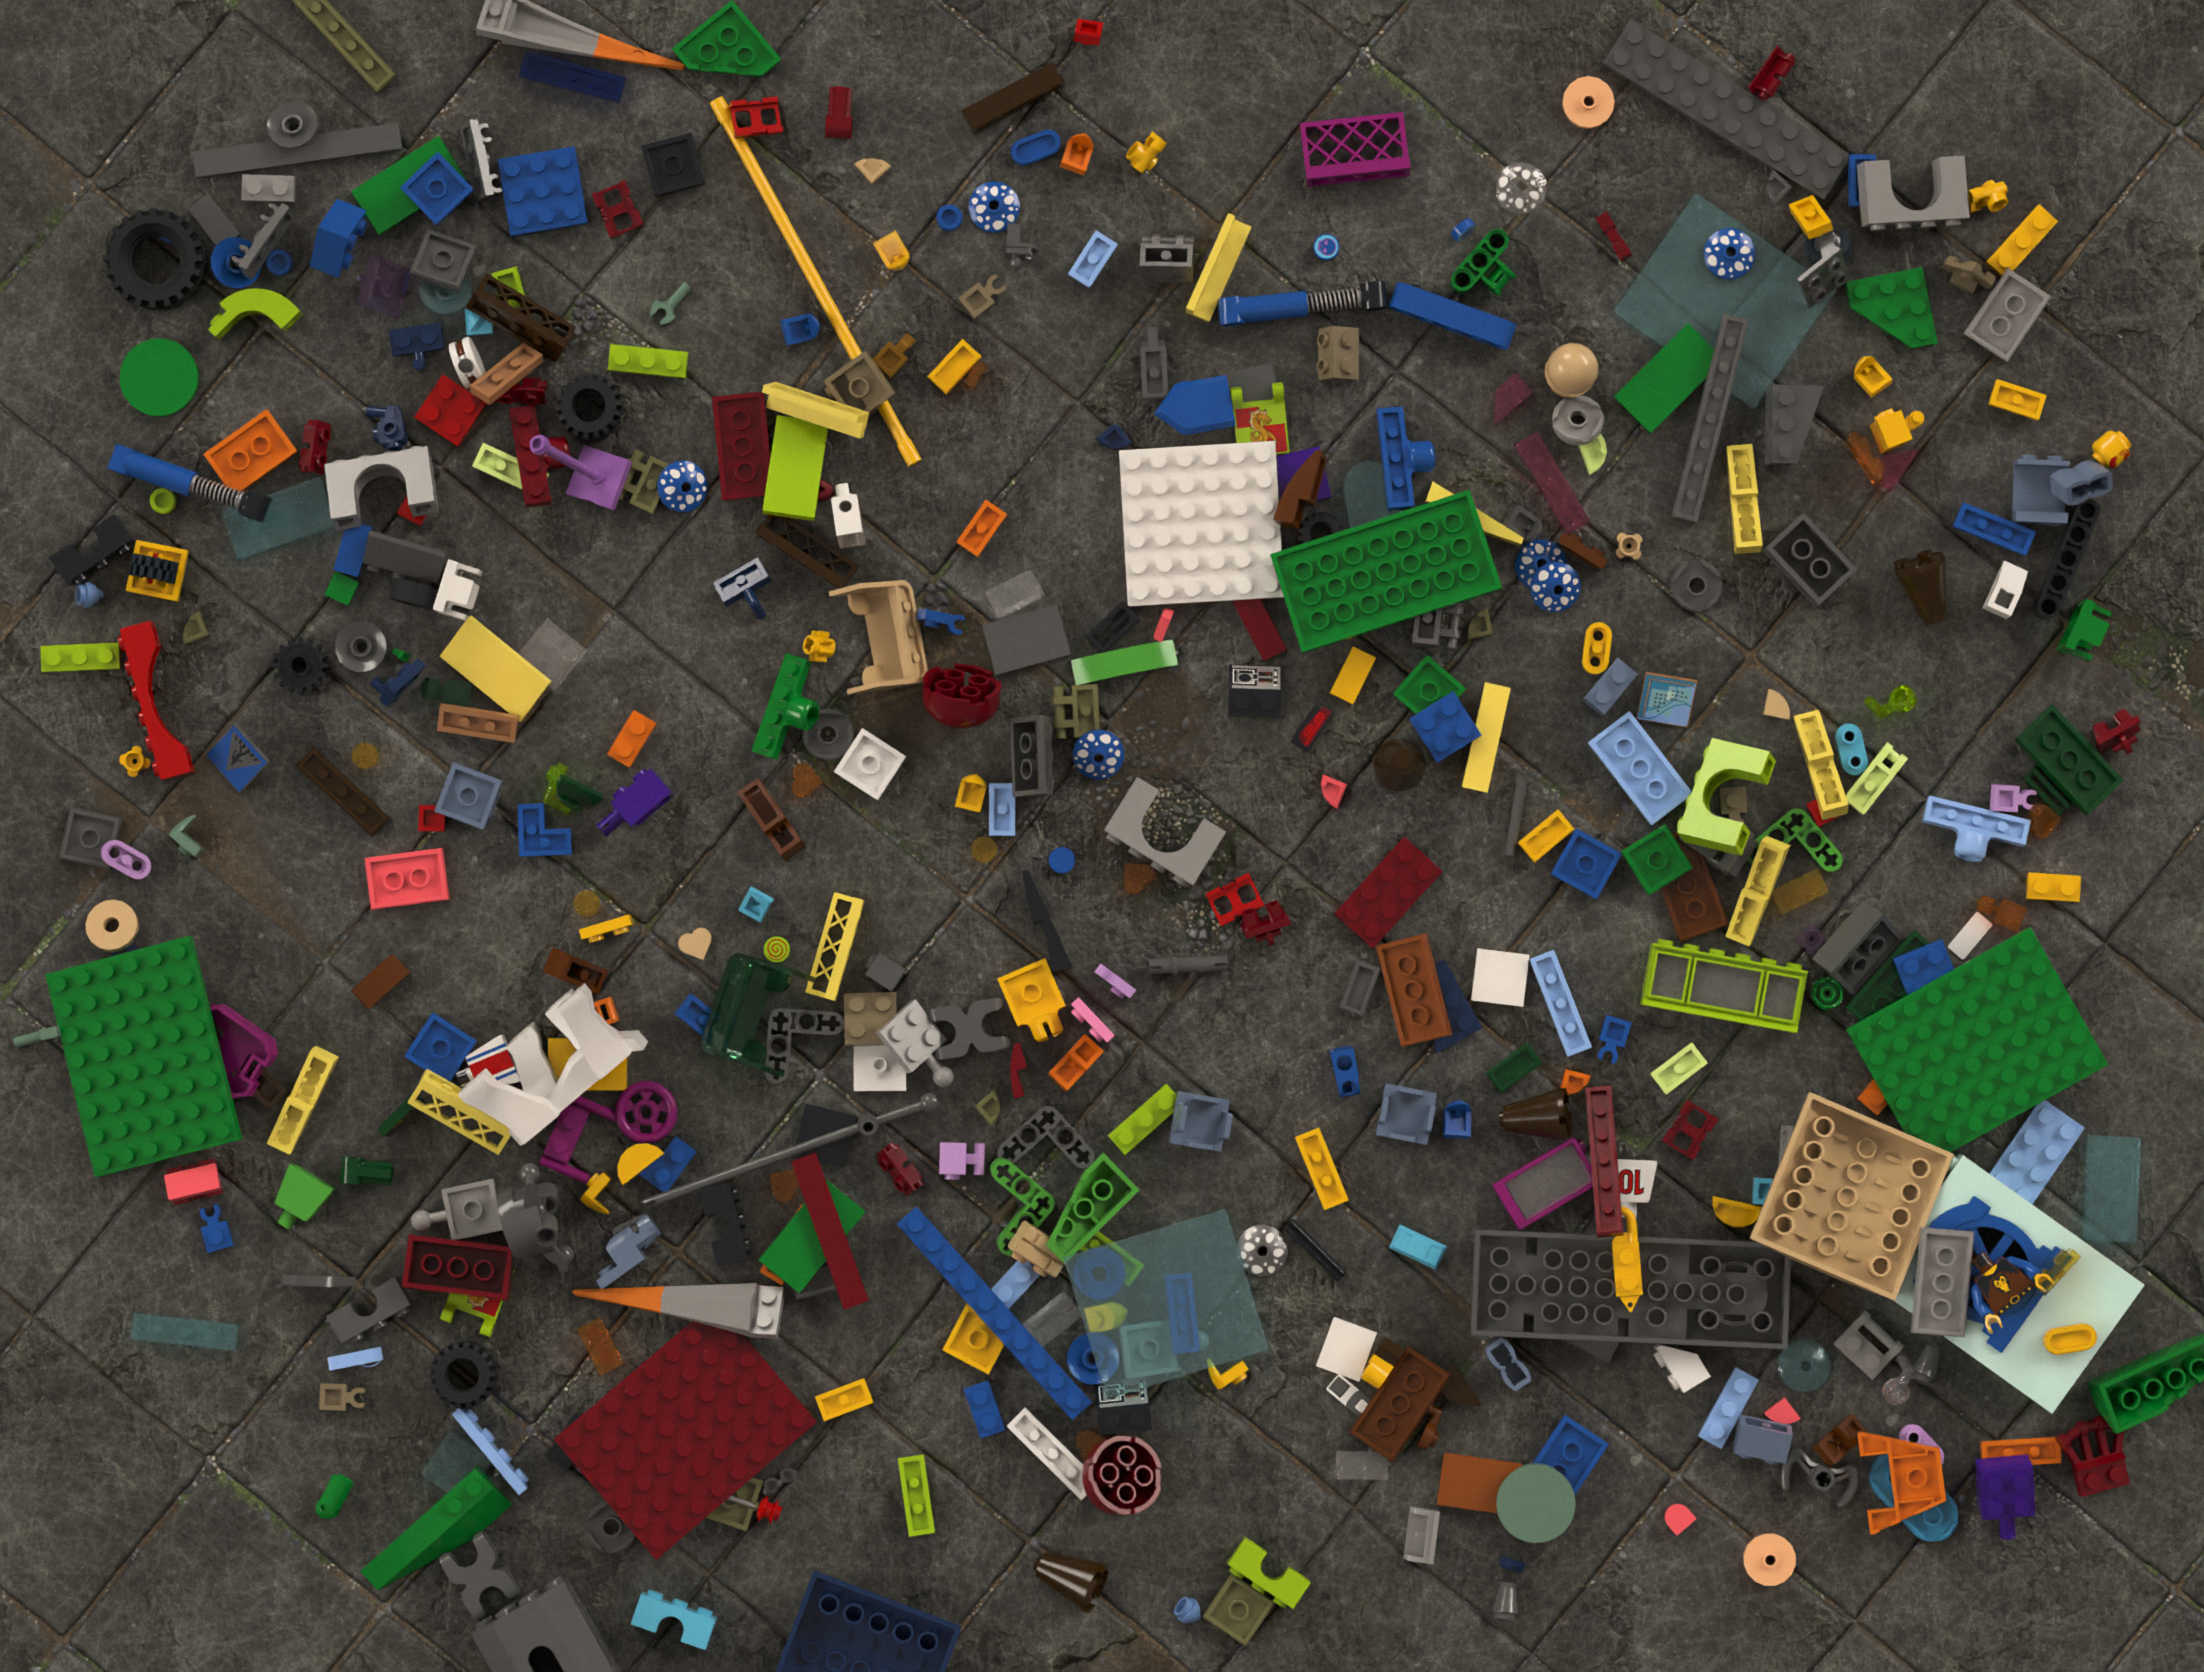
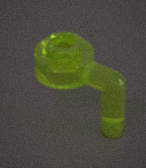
M1901 685L1891 692L1889 702L1881 706L1872 696L1866 697L1864 704L1879 718H1884L1895 710L1899 713L1910 711L1917 702V695L1909 686Z
M559 762L557 766L552 764L545 778L549 782L542 799L544 803L569 815L572 809L566 807L559 798L555 797L556 781L559 775L566 776L569 770L568 766Z

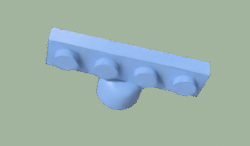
M1930 795L1927 797L1922 823L1955 831L1957 834L1954 848L1955 855L1963 860L1974 862L1981 861L1985 857L1989 840L2024 847L2031 821Z

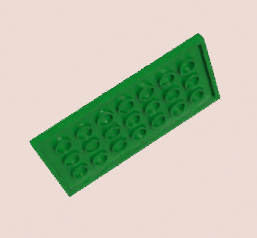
M1470 490L1270 554L1302 654L1502 590Z

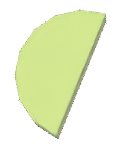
M1601 434L1596 440L1588 444L1578 445L1589 476L1598 471L1605 461L1607 448Z

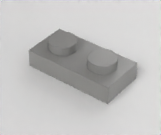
M242 174L241 200L243 202L295 203L296 177Z

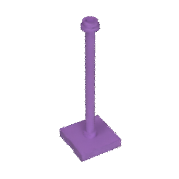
M543 435L534 436L530 440V449L534 454H546L574 470L566 491L567 495L584 501H590L615 511L632 461L583 445L577 460L551 446L548 438Z

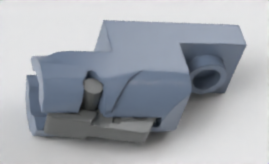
M642 1214L613 1228V1237L608 1242L606 1250L617 1266L613 1267L610 1264L599 1272L601 1277L596 1282L601 1289L613 1283L647 1258L641 1249H646L661 1235L658 1227L648 1214Z

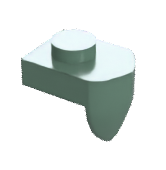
M196 815L185 818L169 833V836L180 844L177 849L189 858L191 855L200 857L205 851L201 845L186 834Z

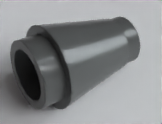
M1926 1345L1910 1371L1912 1373L1910 1379L1919 1384L1931 1386L1932 1381H1935L1940 1350Z
M1500 1582L1492 1611L1495 1613L1494 1619L1515 1621V1617L1518 1615L1515 1583Z

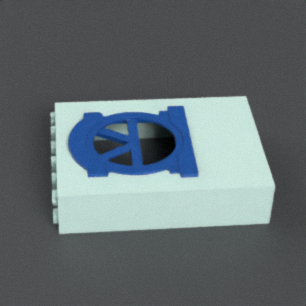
M1956 1153L1953 1156L1925 1227L1973 1231V1248L1977 1255L1982 1251H1985L1988 1255L1977 1231L1978 1227H1990L2003 1231V1236L1988 1255L1989 1258L1995 1261L1998 1257L2003 1256L2015 1239L2024 1250L2028 1261L2039 1269L2042 1274L2049 1275L2054 1284L2049 1280L2043 1281L2042 1287L2047 1292H2042L2036 1286L1999 1317L2003 1326L2002 1329L1998 1323L1990 1325L1993 1334L1987 1331L1985 1321L1981 1319L1977 1311L1968 1306L1965 1337H1944L2053 1414L2142 1290L2144 1284L1964 1155ZM1918 1245L1895 1300L1896 1303L1910 1313L1913 1310ZM1971 1265L1970 1276L1974 1278L1980 1273V1270L1975 1265ZM1972 1279L1970 1280L1968 1303L1972 1299L1971 1289L1974 1285ZM2085 1323L2093 1327L2097 1334L2095 1345L2085 1351L2054 1355L2048 1352L2043 1345L2044 1334L2049 1329Z

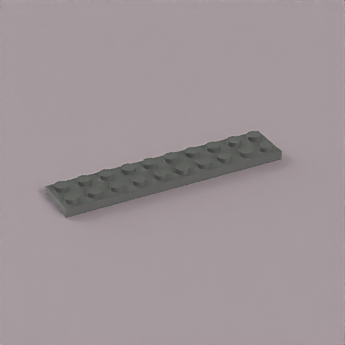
M1631 19L1602 64L1772 170L1774 169L1778 174L1822 201L1849 160L1850 154Z

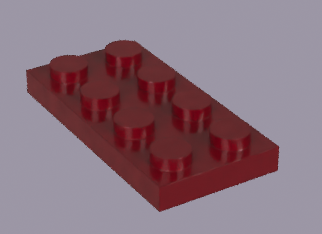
M754 392L712 397L722 501L765 497L771 456L764 393Z
M1404 836L1338 908L1334 915L1373 949L1443 871Z

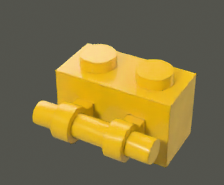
M1891 408L1874 417L1875 421L1870 425L1880 453L1884 454L1910 442L1913 439L1910 431L1918 428L1924 422L1923 413L1913 411L1904 418L1901 410L1894 412Z

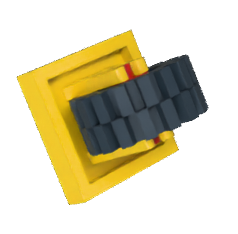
M136 540L128 570L129 577L126 591L178 602L189 551Z

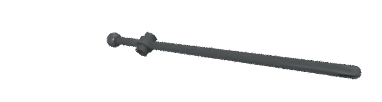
M929 1092L922 1095L920 1101L878 1116L869 1113L863 1114L856 1124L645 1198L640 1204L654 1200L655 1202L642 1207L643 1209H648L858 1133L866 1136L873 1135L877 1132L879 1126L923 1110L928 1113L935 1112L939 1108L935 1093ZM866 1122H871L872 1126L865 1127L864 1124Z

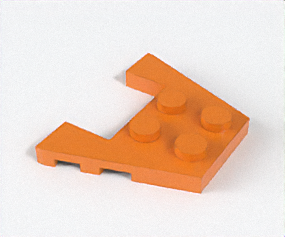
M1862 1431L1857 1432L1860 1457L1888 1454L1894 1507L1867 1510L1870 1535L1876 1534L1882 1529L1898 1524L1908 1517L1917 1515L1946 1501L1939 1447Z

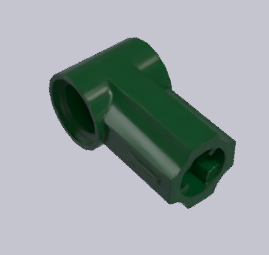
M342 1156L340 1183L391 1185L394 1171L393 1163L366 1161V1158Z

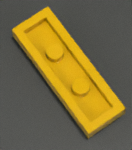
M2038 204L1985 263L2000 277H2002L2007 268L2014 271L2058 221Z
M1318 1127L1296 1136V1142L1323 1209L1326 1210L1349 1201L1320 1128Z

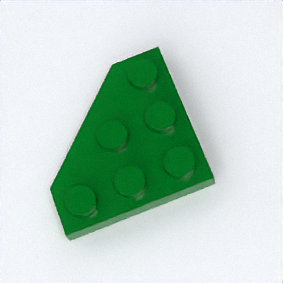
M733 0L728 2L672 48L673 52L690 71L762 78L782 62V59Z
M1923 267L1845 282L1849 308L1852 311L1862 315L1871 321L1873 325L1901 341L1909 349L1938 344Z

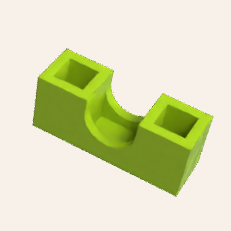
M1244 1536L1227 1561V1564L1231 1566L1229 1571L1240 1579H1243L1245 1576L1253 1581L1251 1586L1260 1593L1264 1594L1267 1591L1275 1596L1273 1601L1282 1608L1286 1609L1289 1606L1294 1609L1310 1585V1580L1290 1566L1279 1577L1270 1578L1265 1576L1261 1571V1562L1266 1556L1267 1551Z

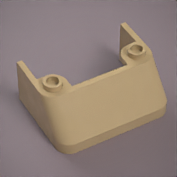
M907 581L858 583L829 591L830 597L847 595L848 605L852 612L856 615H865L874 665L866 667L863 671L862 681L864 685L847 689L848 694L876 692L923 682V677L928 668L919 620H916L917 609L914 593Z

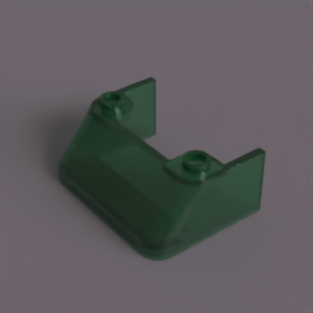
M742 953L733 954L727 961L701 1041L702 1048L709 1054L783 1077L784 1072L764 1066L767 1056L766 1048L762 1043L754 1041V1037L769 991L775 993L786 991L790 986L793 976L814 982L815 977Z

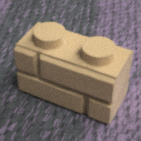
M1027 1221L1022 1222L1017 1233L1014 1234L1008 1243V1248L1013 1252L1011 1256L1022 1264H1025L1026 1261L1034 1265L1032 1269L1043 1277H1046L1047 1274L1054 1278L1057 1277L1064 1264L1047 1247L1046 1244L1050 1236Z

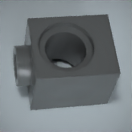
M880 952L877 957L872 954L864 967L868 970L865 975L892 992L906 972V969Z

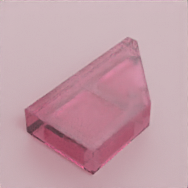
M1516 373L1495 391L1493 418L1495 424L1500 422L1533 393Z
M1913 449L1884 455L1870 476V479L1892 492L1918 450Z

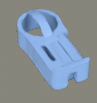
M381 1347L331 1356L327 1360L329 1370L331 1371L356 1365L373 1367L383 1360ZM378 1361L374 1365H364L366 1363Z

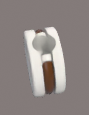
M465 337L462 341L449 344V352L455 370L464 387L468 389L473 382L486 373L479 352L470 337Z

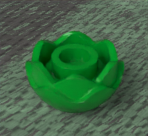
M1832 977L1818 979L1813 984L1811 990L1813 1002L1824 1010L1838 1007L1844 995L1843 987ZM1825 991H1829L1828 996L1825 995Z

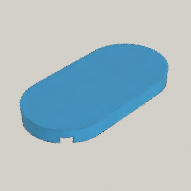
M1881 1454L1871 1465L1869 1482L1872 1490L1887 1507H1894L1888 1454ZM1945 1491V1502L1917 1515L1908 1517L1901 1522L1916 1537L1931 1542L1941 1541L1948 1538L1955 1531L1958 1523V1508L1952 1497Z

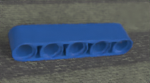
M1401 282L1396 283L1388 306L1396 312L1503 350L1509 349L1517 327L1511 321Z

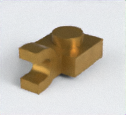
M906 333L896 346L889 341L873 360L892 378L909 360L904 353L915 344L916 340Z

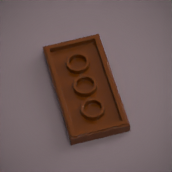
M1676 832L1672 835L1693 869L1665 885L1660 891L1678 941L1682 942L1727 926L1729 923L1705 857L1678 840L1680 836Z
M1409 1346L1406 1347L1402 1357L1397 1361L1384 1383L1377 1390L1349 1432L1391 1462L1395 1461L1452 1376Z

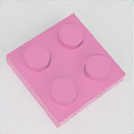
M1079 997L1071 1004L1074 1007L1071 1013L1081 1023L1086 1020L1092 1028L1089 1032L1099 1043L1103 1039L1109 1042L1115 1036Z

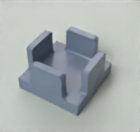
M453 762L435 812L485 830L489 818H492L500 798L499 791L503 781Z
M1385 1084L1375 1135L1427 1145L1429 1133L1432 1130L1437 1093Z
M1177 1091L1169 1143L1221 1152L1223 1139L1228 1140L1230 1136L1233 1114L1228 1113L1230 1100Z

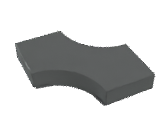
M282 1274V1284L291 1286L354 1287L356 1286V1277Z

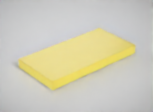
M472 615L467 618L440 655L443 660L509 714L519 715V722L524 720L552 682Z

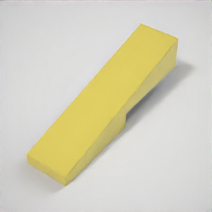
M1753 445L1726 446L1735 554L1761 552L1763 543L1757 500L1758 488Z
M1432 481L1425 504L1454 494ZM1476 508L1485 535L1519 547L1522 545L1523 537Z
M1488 682L1484 684L1475 722L1481 736L1471 742L1462 780V787L1488 793L1510 687Z
M1819 710L1795 715L1793 718L1822 820L1848 814L1849 804L1833 760L1834 753Z
M1765 836L1761 840L1746 885L1740 893L1725 937L1746 946H1751L1791 845L1769 836Z
M318 1046L310 1050L294 1088L287 1098L268 1139V1145L289 1155L292 1154L339 1058L338 1056Z

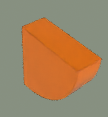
M1565 1069L1560 1088H1566L1568 1095L1577 1093L1588 1084L1591 1075Z

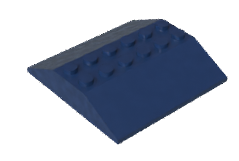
M814 1570L775 1672H945L962 1626Z

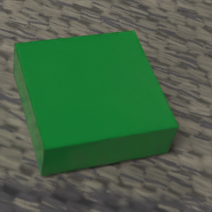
M335 571L324 595L350 606L360 582Z

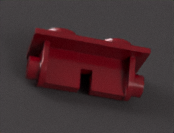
M1776 45L1748 86V89L1762 101L1772 98L1782 83L1778 78L1780 76L1786 77L1791 68L1794 67L1796 57L1791 53L1785 54Z
M523 378L522 386H518V383H516L494 402L502 404H546L545 392L547 390V381H542L541 378Z
M315 419L308 420L307 424L304 425L302 443L310 444V449L301 448L298 465L301 467V472L324 474V464H327V447L331 437L330 423Z
M892 1142L876 1154L880 1167L891 1175L894 1179L895 1187L901 1193H904L906 1197L924 1184L921 1180L923 1176L913 1164L906 1168L903 1167L902 1164L909 1158L899 1145H895Z

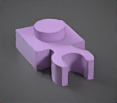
M1991 784L1989 810L2018 812V805L2022 808L2033 810L2036 808V805L2028 804L2026 798L2029 795H2037V792L2025 789L2019 793L2020 786Z
M1100 964L1095 970L1096 974L1113 986L1110 991L1121 999H1124L1125 996L1131 998L1135 993L1136 989L1104 965Z

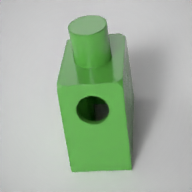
M290 1164L275 1200V1204L284 1209L277 1223L291 1230L298 1218L309 1222L337 1188L298 1165Z

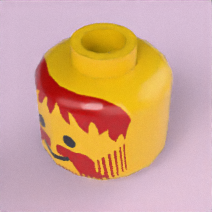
M2107 431L2093 442L2092 450L2094 454L2091 457L2102 466L2115 469L2129 458L2131 443L2122 432Z

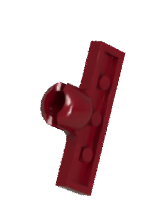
M535 405L509 408L525 508L551 505L547 471L568 466L546 454L536 455L531 451L530 440L534 436L540 435ZM566 437L548 438L551 446L570 455Z

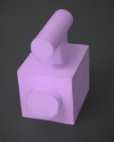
M940 1142L939 1174H945V1179L960 1180L961 1175H966V1164H974V1175H984L985 1143H974V1154L967 1153V1143Z

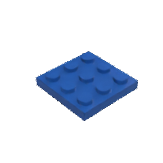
M575 146L498 159L511 237L588 224Z

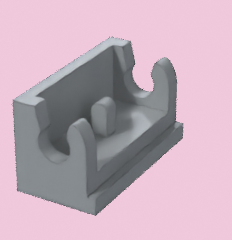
M1410 1506L1403 1559L1412 1562L1434 1564L1440 1516L1439 1510Z

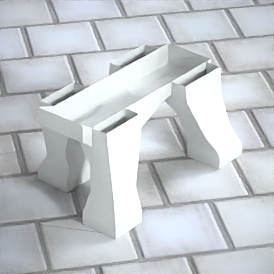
M585 983L576 991L571 988L551 1005L545 1013L577 1050L568 1059L559 1080L543 1050L540 1028L533 1021L506 1046V1049L513 1055L523 1091L497 1081L485 1068L458 1093V1096L464 1103L481 1110L510 1129L508 1133L520 1146L527 1143L557 1118L562 1110L595 1082L606 1076L627 1058L631 1052L644 1050L648 1043L639 1030L618 1031L606 1023L594 1009L592 991Z

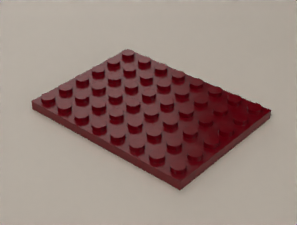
M692 1321L553 1440L653 1558L657 1560L817 1421L744 1335Z

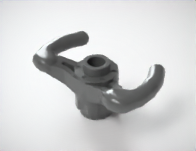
M1793 1448L1789 1451L1786 1464L1781 1466L1780 1481L1782 1490L1789 1491L1791 1489L1790 1472L1793 1463L1797 1462L1806 1472L1809 1485L1821 1492H1827L1831 1486L1835 1485V1482L1847 1478V1489L1837 1501L1839 1508H1845L1856 1493L1859 1482L1858 1469L1851 1464H1845L1837 1469L1829 1468L1811 1461L1805 1451L1800 1448ZM1804 1463H1807L1812 1467L1809 1469ZM1820 1472L1824 1474V1479L1821 1482L1816 1480L1817 1474L1821 1475Z

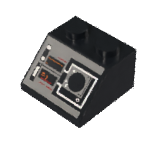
M1229 664L1228 717L1280 718L1281 666Z
M1146 1376L1131 1379H1109L1103 1383L1095 1384L1099 1435L1152 1430Z

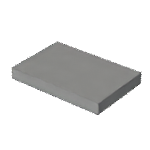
M2007 268L1963 334L2008 362L2052 296Z

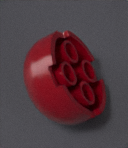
M954 663L955 669L946 668L940 670V667L936 666L927 671L923 677L922 701L928 714L937 722L952 728L967 729L986 723L996 713L1000 704L1001 681L997 682L993 678V672L976 665ZM964 672L973 674L969 677L968 686H964Z
M1115 1436L1097 1444L1087 1455L1082 1469L1084 1491L1092 1504L1107 1514L1128 1516L1139 1513L1151 1506L1160 1493L1162 1487L1160 1486V1468L1162 1466L1155 1451L1145 1441L1137 1437Z

